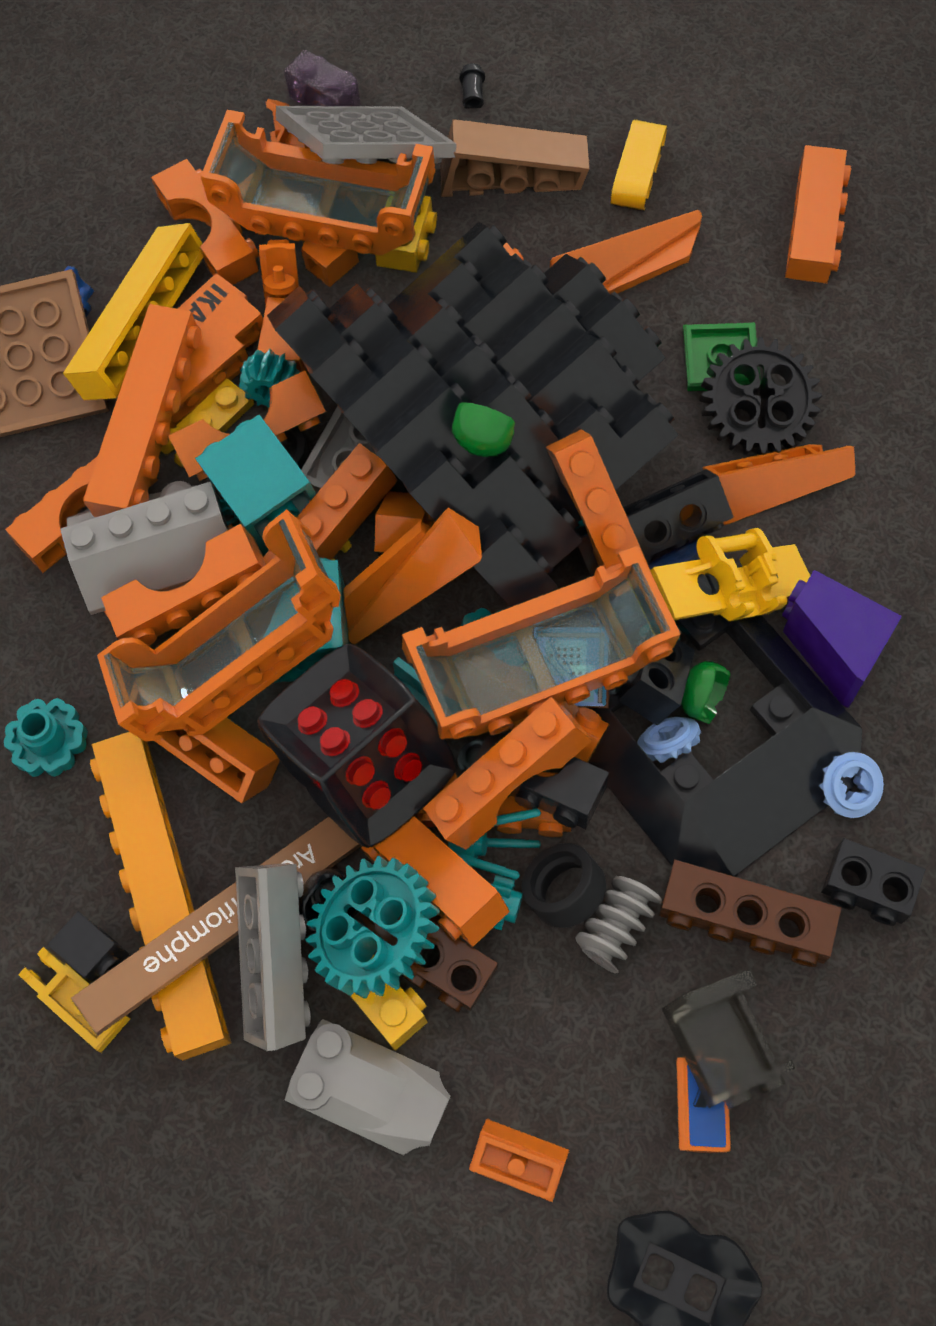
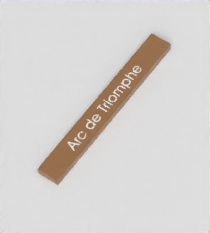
M327 817L260 865L297 864V872L301 873L304 885L314 873L330 869L362 845L348 836L330 817ZM236 882L71 997L72 1002L96 1036L100 1035L238 935Z

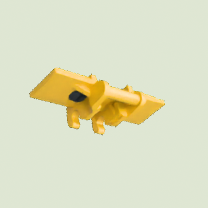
M759 528L749 529L745 534L714 538L710 535L702 536L696 544L699 560L653 567L650 570L674 620L713 613V615L723 616L728 621L769 614L782 609L787 604L794 587L800 579L807 582L810 577L795 544L772 547L763 531ZM746 549L748 551L739 558L742 565L740 568H737L734 559H727L724 553Z

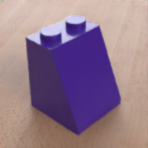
M814 570L807 582L800 579L788 599L789 603L782 614V617L787 619L783 632L839 703L849 708L902 616Z

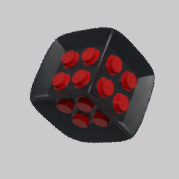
M345 644L321 658L285 688L265 708L258 719L262 735L292 776L306 787L319 807L348 836L367 848L382 842L409 821L446 786L457 769L455 757L447 741L440 739L438 726L425 707L415 699L411 691L391 671L366 651L352 644Z

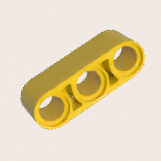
M639 120L632 121L614 180L611 204L645 211V201L650 195L653 173L657 171L661 157V146H664L667 126Z

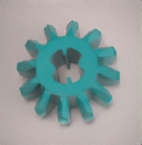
M271 349L266 353L256 350L252 356H248L242 365L239 388L246 391L245 398L254 399L257 401V406L263 404L269 408L270 387L301 371L296 369L297 362L285 359V353L279 356Z

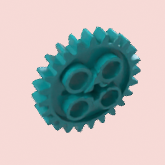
M377 856L374 865L365 858L361 859L359 871L350 865L346 866L347 878L344 880L334 875L332 880L335 888L332 891L327 889L320 891L326 899L324 904H313L312 906L319 913L318 919L307 922L309 927L316 930L315 934L306 938V943L315 948L308 955L309 959L318 964L315 972L325 977V982L332 987L339 989L349 996L355 993L362 998H367L370 991L378 996H383L385 983L398 990V976L401 974L413 979L414 975L410 966L413 962L425 965L426 961L420 955L421 950L433 949L435 946L426 939L427 934L439 931V927L429 920L440 913L439 909L430 903L434 900L436 894L427 888L429 882L409 864L406 863L404 865L396 858H392L387 862L381 856ZM350 907L358 910L396 937L398 940L397 944L394 946L389 944L348 915L347 910ZM402 914L401 918H400L399 921L396 923L398 917Z

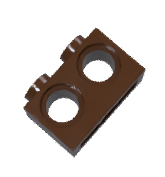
M438 926L439 931L427 934L426 938L440 952L438 963L431 968H424L413 962L410 967L414 978L410 979L403 974L401 976L422 990L426 984H429L441 993L437 999L458 1013L462 1007L472 1011L497 970L498 963L461 939H452L442 927ZM460 969L471 970L477 978L474 987L468 991H460L452 984L454 973Z

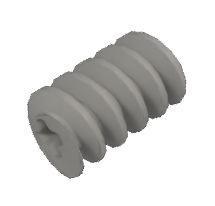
M616 876L611 882L614 890H607L605 892L603 900L606 905L600 904L594 913L598 919L588 918L586 920L585 928L589 933L579 932L575 937L578 945L591 960L612 973H618L619 970L612 963L611 959L615 957L626 960L628 957L620 945L624 943L635 946L637 943L629 931L634 929L644 932L646 929L638 917L643 915L653 918L655 915L647 905L648 901L662 904V899L652 889L636 880L623 876Z

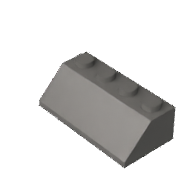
M210 481L73 524L60 530L69 564L87 609L93 615L106 611L101 597L135 579L146 588L160 592L184 586L200 570L205 557L206 542L226 532L228 527L221 504Z
M284 863L235 867L244 1041L266 1051L278 1050L305 1040V1027L310 1025V1008L308 1002L304 1001L303 984L307 983L308 966L306 959L301 956V940L305 939L306 925L303 915H299L298 897L303 895V878L301 873L297 872V864Z

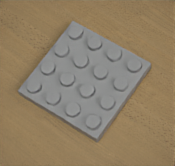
M276 106V120L289 133L296 136L298 141L308 146L311 152L321 157L325 163L342 164L344 159H356L357 162L365 164L377 163V159H389V161L397 163L401 153L406 154L407 162H409L410 158H412L415 144L432 146L435 163L442 162V158H455L456 143L404 107Z

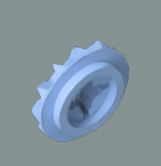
M670 717L664 719L659 725L652 724L639 737L637 744L651 761L658 760L660 763H664L669 758L677 760V757L682 753H690L691 747L700 742L699 735L701 730L694 719Z
M848 752L834 756L831 764L823 768L825 775L823 782L819 785L825 796L823 802L829 805L835 811V814L844 817L858 818L870 813L879 803L883 793L884 783L880 768L872 758L862 753ZM855 775L853 782L862 792L848 791L846 793L847 786L843 784L841 777L852 778Z

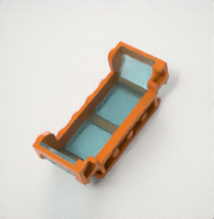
M226 111L201 174V181L208 202L245 229L261 235L270 234L286 237L293 241H307L329 248L338 247L354 250L361 254L370 253L380 256L413 240L415 235L414 225L427 186L432 183L435 174L434 150L432 146L415 144L412 160L407 162L406 154L401 153L396 164L377 161L374 164L357 162L356 159H344L342 164H329L323 162L322 158L316 153L311 152L309 148L267 141L264 128L258 127L255 134L249 133L242 125L245 119L243 112Z
M285 510L272 520L263 531L265 545L276 557L156 649H152L137 638H122L97 655L119 726L145 742L161 740V732L186 729L188 737L204 735L331 640L334 629L330 621L333 607H339L341 594L324 569L312 543L313 535L311 531L291 512Z
M638 545L618 553L617 556L621 562L620 564L606 569L604 565L596 568L595 574L592 577L450 631L444 632L443 628L439 627L434 629V634L426 637L423 627L402 634L403 652L408 663L413 664L436 718L440 739H459L480 735L488 731L490 735L500 734L513 727V721L529 716L550 697L554 698L558 703L566 701L567 705L579 703L590 696V691L603 686L605 690L617 688L628 681V676L647 664L669 656L673 652L672 649L681 634Z

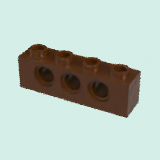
M674 860L659 916L667 918L666 923L677 929L689 931L692 926L709 930L708 936L712 939L727 943L733 942V938L750 942L749 948L753 951L767 955H774L775 950L791 954V961L797 964L816 967L817 962L824 964L831 957L842 907ZM702 895L709 896L716 902L717 910L712 913H705L697 907L695 899ZM742 907L752 909L758 917V923L755 925L744 924L738 918L737 909ZM789 919L795 922L799 928V936L788 937L784 935L780 930L779 921Z

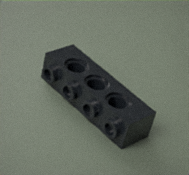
M708 469L623 507L647 563L654 558V554L666 548L668 550L678 549L686 545L690 537L701 532L703 534L715 532L724 526L723 522L734 518L718 475ZM693 504L692 515L687 520L680 521L681 510L686 505ZM658 520L659 527L657 532L652 536L646 537L644 530L647 524ZM585 525L574 530L583 541L575 548V551L585 574L588 577H592L599 565L593 553L590 537Z

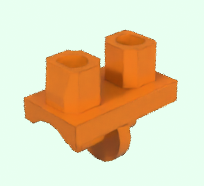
M287 239L269 240L268 244L259 245L265 306L267 297L287 298L299 286L295 243L289 244Z

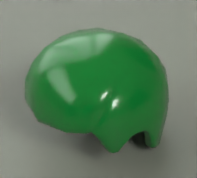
M462 402L458 405L453 419L452 433L457 443L470 454L482 457L495 456L505 452L511 445L515 421L511 417L489 407Z
M704 661L690 669L681 702L683 711L688 716L706 724L712 722L717 713L715 706L719 701L723 700L730 680V672L726 667L713 661Z

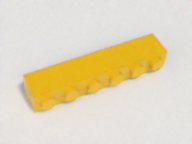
M190 223L156 228L63 372L64 376L83 400L118 397L149 304L172 308L203 258L200 249L203 243Z

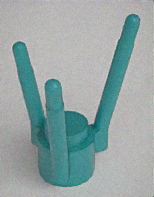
M531 809L497 816V824L494 826L538 817L541 815V811L539 809ZM487 833L467 850L448 842V847L471 867L512 879H518L520 876L519 872L477 859L478 856H485L487 847L539 848L541 846L539 840L487 838Z

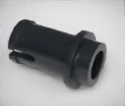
M470 63L465 65L459 74V81L463 84L462 103L466 109L481 108L484 104L482 83L485 81V72L478 64Z

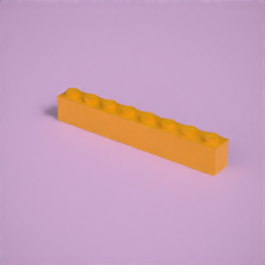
M126 732L93 743L92 747L95 758L90 759V766L96 781H102L105 794L100 795L99 799L105 817L112 819L114 831L109 833L112 848L117 856L121 855L124 869L119 870L121 884L126 893L131 892L134 907L129 908L130 919L135 931H141L144 945H147L195 910L148 742H145L131 732ZM208 957L151 997L156 1011H162L166 1027L161 1028V1037L167 1053L173 1052L175 1057L183 1061L231 1044Z

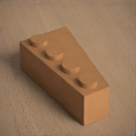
M453 119L448 138L456 143L455 158H442L440 164L441 197H452L453 191L469 190L470 196L483 195V189L500 188L504 190V194L519 193L525 190L526 187H534L535 192L581 190L589 171L587 136Z

